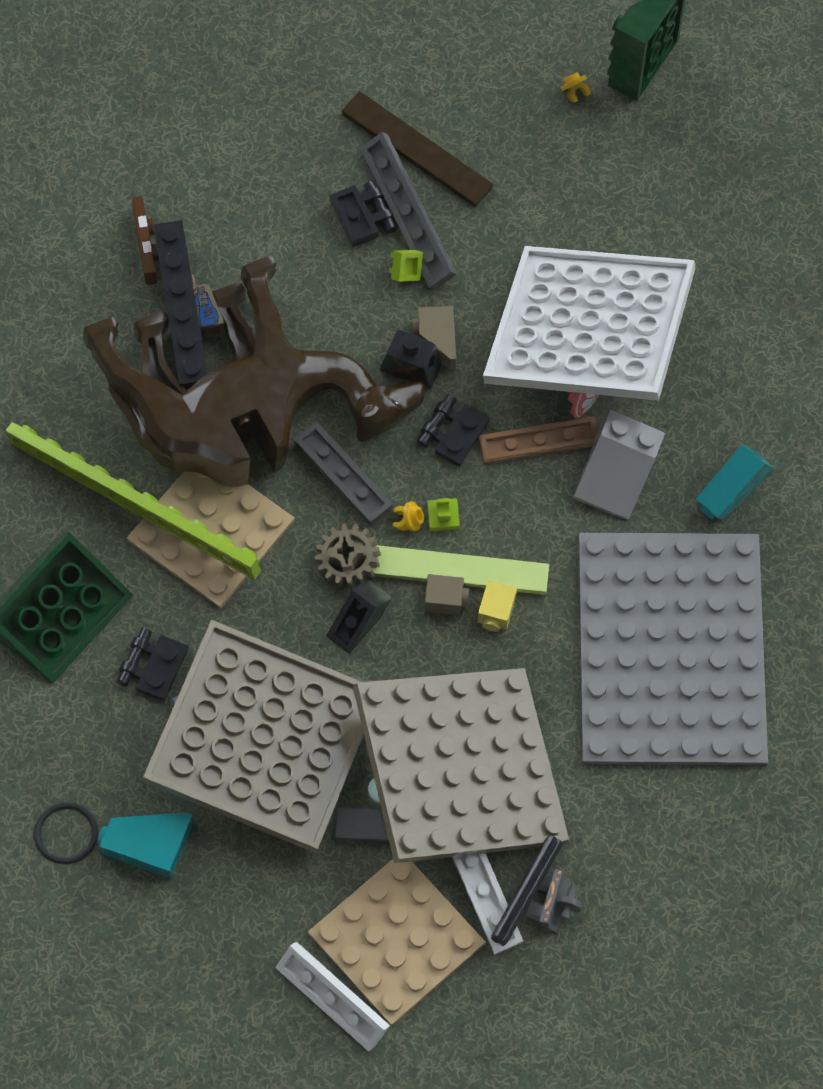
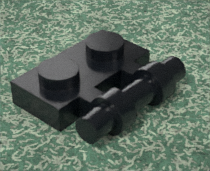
M368 181L364 184L366 192L362 194L359 193L356 185L329 195V201L352 247L379 237L377 229L379 225H383L388 234L397 230L394 223V215L391 209H387L383 201L384 195L381 189L376 187L374 181ZM373 204L377 213L370 215L366 205Z
M447 394L443 402L440 401L434 409L435 414L430 422H425L420 430L422 434L418 438L417 443L426 448L433 439L439 443L435 448V454L460 467L478 440L479 435L482 434L489 423L490 417L467 404H464L459 412L453 410L452 407L457 399ZM445 418L452 422L446 433L439 430Z
M142 627L138 637L135 636L130 644L132 649L127 660H124L119 668L121 673L117 682L123 686H128L132 677L140 679L136 687L138 692L165 702L189 650V645L160 635L156 645L151 644L148 641L153 632ZM143 653L151 655L145 669L137 666Z

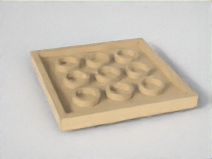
M183 472L158 501L159 504L165 507H175L183 514V517L190 521L193 519L200 521L213 534L221 533L232 541L233 545L240 549L246 547L252 550L257 555L259 563L295 521V517L248 484L239 487L226 486L196 472ZM144 518L126 538L127 542L220 609L247 578L246 575Z
M393 859L308 931V935L391 1027L486 945V941L413 862L394 864Z

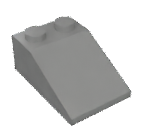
M610 409L601 423L573 498L611 515L629 520L665 433Z

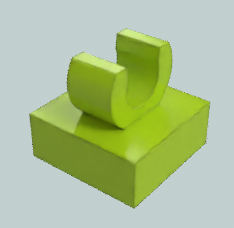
M398 250L390 253V257H393V266L389 268L392 280L420 281L423 252L418 250Z
M457 498L427 501L430 531L460 529Z

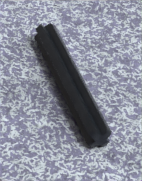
M552 835L545 839L491 935V940L498 945L505 946L508 943L561 849L563 843L560 839Z

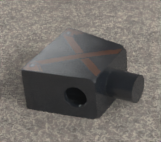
M397 330L379 370L410 382L412 380H419L423 382L425 388L431 389L442 363L437 346L433 342L419 338L414 333Z

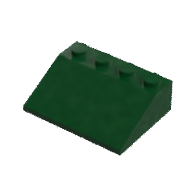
M641 0L631 5L624 16L620 14L616 18L612 27L615 33L610 42L613 49L608 58L611 61L607 70L609 87L638 101L679 41L686 0Z
M70 532L59 534L0 598V641L50 682L54 683L128 602L133 594Z

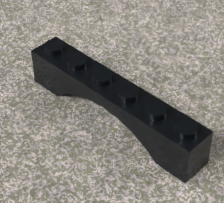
M179 220L153 225L179 385L188 391L208 372L183 221Z

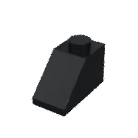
M369 580L352 589L326 637L350 654L382 617L392 597Z

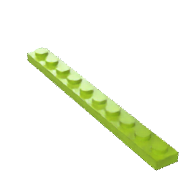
M12 422L5 430L10 443L247 577L255 580L261 572L258 557L252 550L246 547L240 549L233 545L232 541L221 533L215 535L208 531L207 527L200 521L186 519L175 507H165L159 504L153 495L147 492L141 494L134 490V487L126 480L121 478L119 480L114 479L101 466L95 465L93 467L87 464L84 458L75 452L69 454L62 450L61 446L50 438L44 440L39 437L29 426L23 425L21 427Z

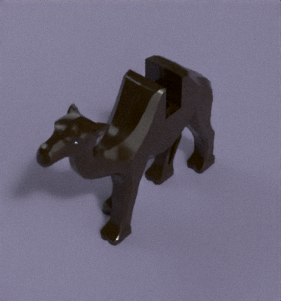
M266 256L244 265L241 270L242 282H236L212 292L222 315L224 328L236 361L214 369L202 377L188 391L179 385V381L165 362L162 337L168 330L169 318L166 312L161 311L134 323V335L137 341L142 344V372L129 365L114 345L119 332L117 329L119 323L115 317H109L88 325L83 330V341L86 347L92 351L93 358L103 371L109 383V391L113 400L129 422L139 444L148 450L160 465L181 472L201 473L220 484L231 487L248 484L250 457L243 444L250 441L252 437H255L273 472L276 473L282 469L287 460L293 418L302 405L318 392L333 389L345 397L357 425V439L360 442H364L372 435L386 432L395 427L408 413L418 408L425 397L424 384L419 380H412L408 384L397 386H376L363 366L346 354L335 351L298 350L292 347L282 331L279 312L269 292L268 282L276 273V262L272 256ZM246 289L254 313L255 338L252 328L242 318L238 308L245 299Z

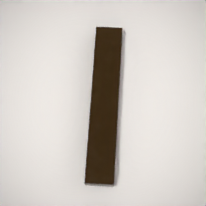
M359 91L342 109V115L372 136L376 137L381 132L388 134L399 155L475 208L492 190L493 183Z

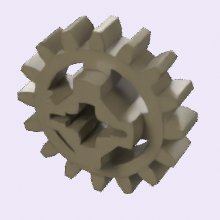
M344 523L342 524L341 531H337L332 527V535L330 537L324 534L321 536L324 545H316L319 555L314 557L317 565H320L318 567L319 573L325 575V579L329 584L335 580L337 587L341 588L344 582H347L350 589H352L354 581L358 580L360 584H363L365 582L364 576L367 575L372 578L375 576L371 568L380 566L376 557L381 556L379 547H376L378 543L375 536L370 537L371 535L367 528L360 533L358 524H354L352 530H348ZM352 540L359 541L360 543L356 544ZM347 548H349L350 550L348 564L345 560L346 554L348 553ZM339 567L343 570V572L337 571L333 568Z

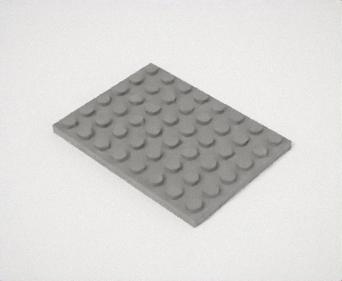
M579 533L582 764L767 765L768 747L759 534Z

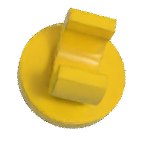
M578 72L564 78L565 84L560 87L562 91L568 89L567 97L572 103L578 101L575 95L576 89H580L585 96L591 94L589 86L582 83L587 79L586 75L580 76Z
M407 502L405 506L394 508V513L404 517L400 522H394L393 527L401 531L409 529L411 532L420 529L421 524L424 522V514L421 507L415 502Z

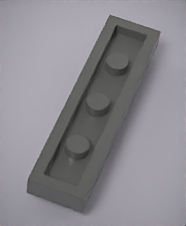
M317 421L294 438V444L370 527L393 509V503Z

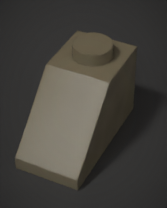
M453 306L418 307V318L412 319L413 333L419 336V338L433 342L437 346L441 363L449 370H456Z

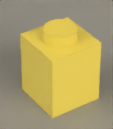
M487 581L478 612V623H481L483 628L498 632L500 629L507 630L516 600L517 588Z

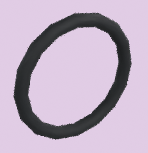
M61 802L50 806L40 815L35 825L34 839L38 850L45 858L60 864H71L84 859L92 852L98 839V825L95 817L86 807L73 802ZM63 808L82 812L89 819L92 827V836L87 848L80 854L72 857H58L51 854L43 846L41 840V827L45 819L53 812Z

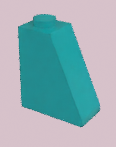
M742 444L696 498L702 504L699 509L712 520L715 517L723 520L775 468L753 449Z
M184 812L111 818L108 827H102L97 843L100 844L101 853L105 856L172 879L194 824L193 814Z

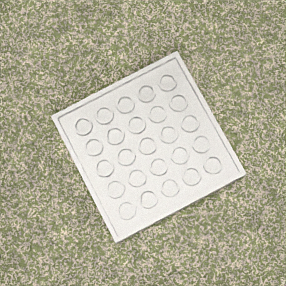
M525 246L483 374L484 383L659 401L695 272V261Z

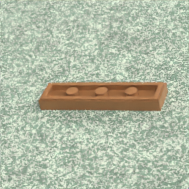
M595 416L479 435L484 465L593 447L598 434Z

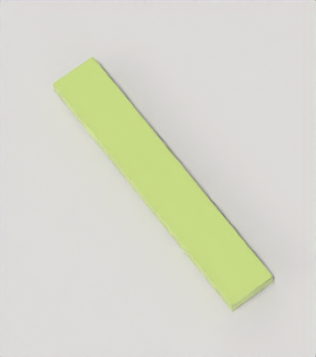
M379 545L376 547H379L381 556L376 558L380 566L371 568L375 577L427 582L428 574L463 577L464 586L486 588L487 581L489 580L515 587L517 592L546 595L549 564Z

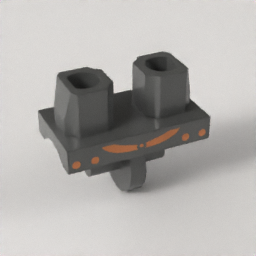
M554 869L553 874H546L537 890L538 893L547 895L545 903L532 901L527 912V916L531 921L543 925L547 931L557 933L561 918L569 920L571 911L580 912L583 906L581 901L575 899L578 890L571 887L572 880L564 875V870Z

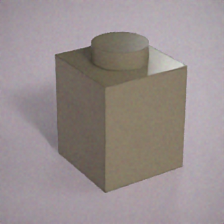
M428 574L425 612L461 615V607L468 606L469 589L464 588V578Z

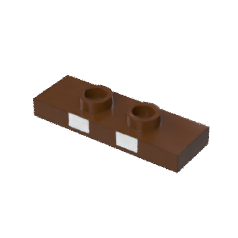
M143 196L133 197L131 200L145 284H157L154 261H159L157 245L150 244L149 236L155 235L152 218L146 219Z

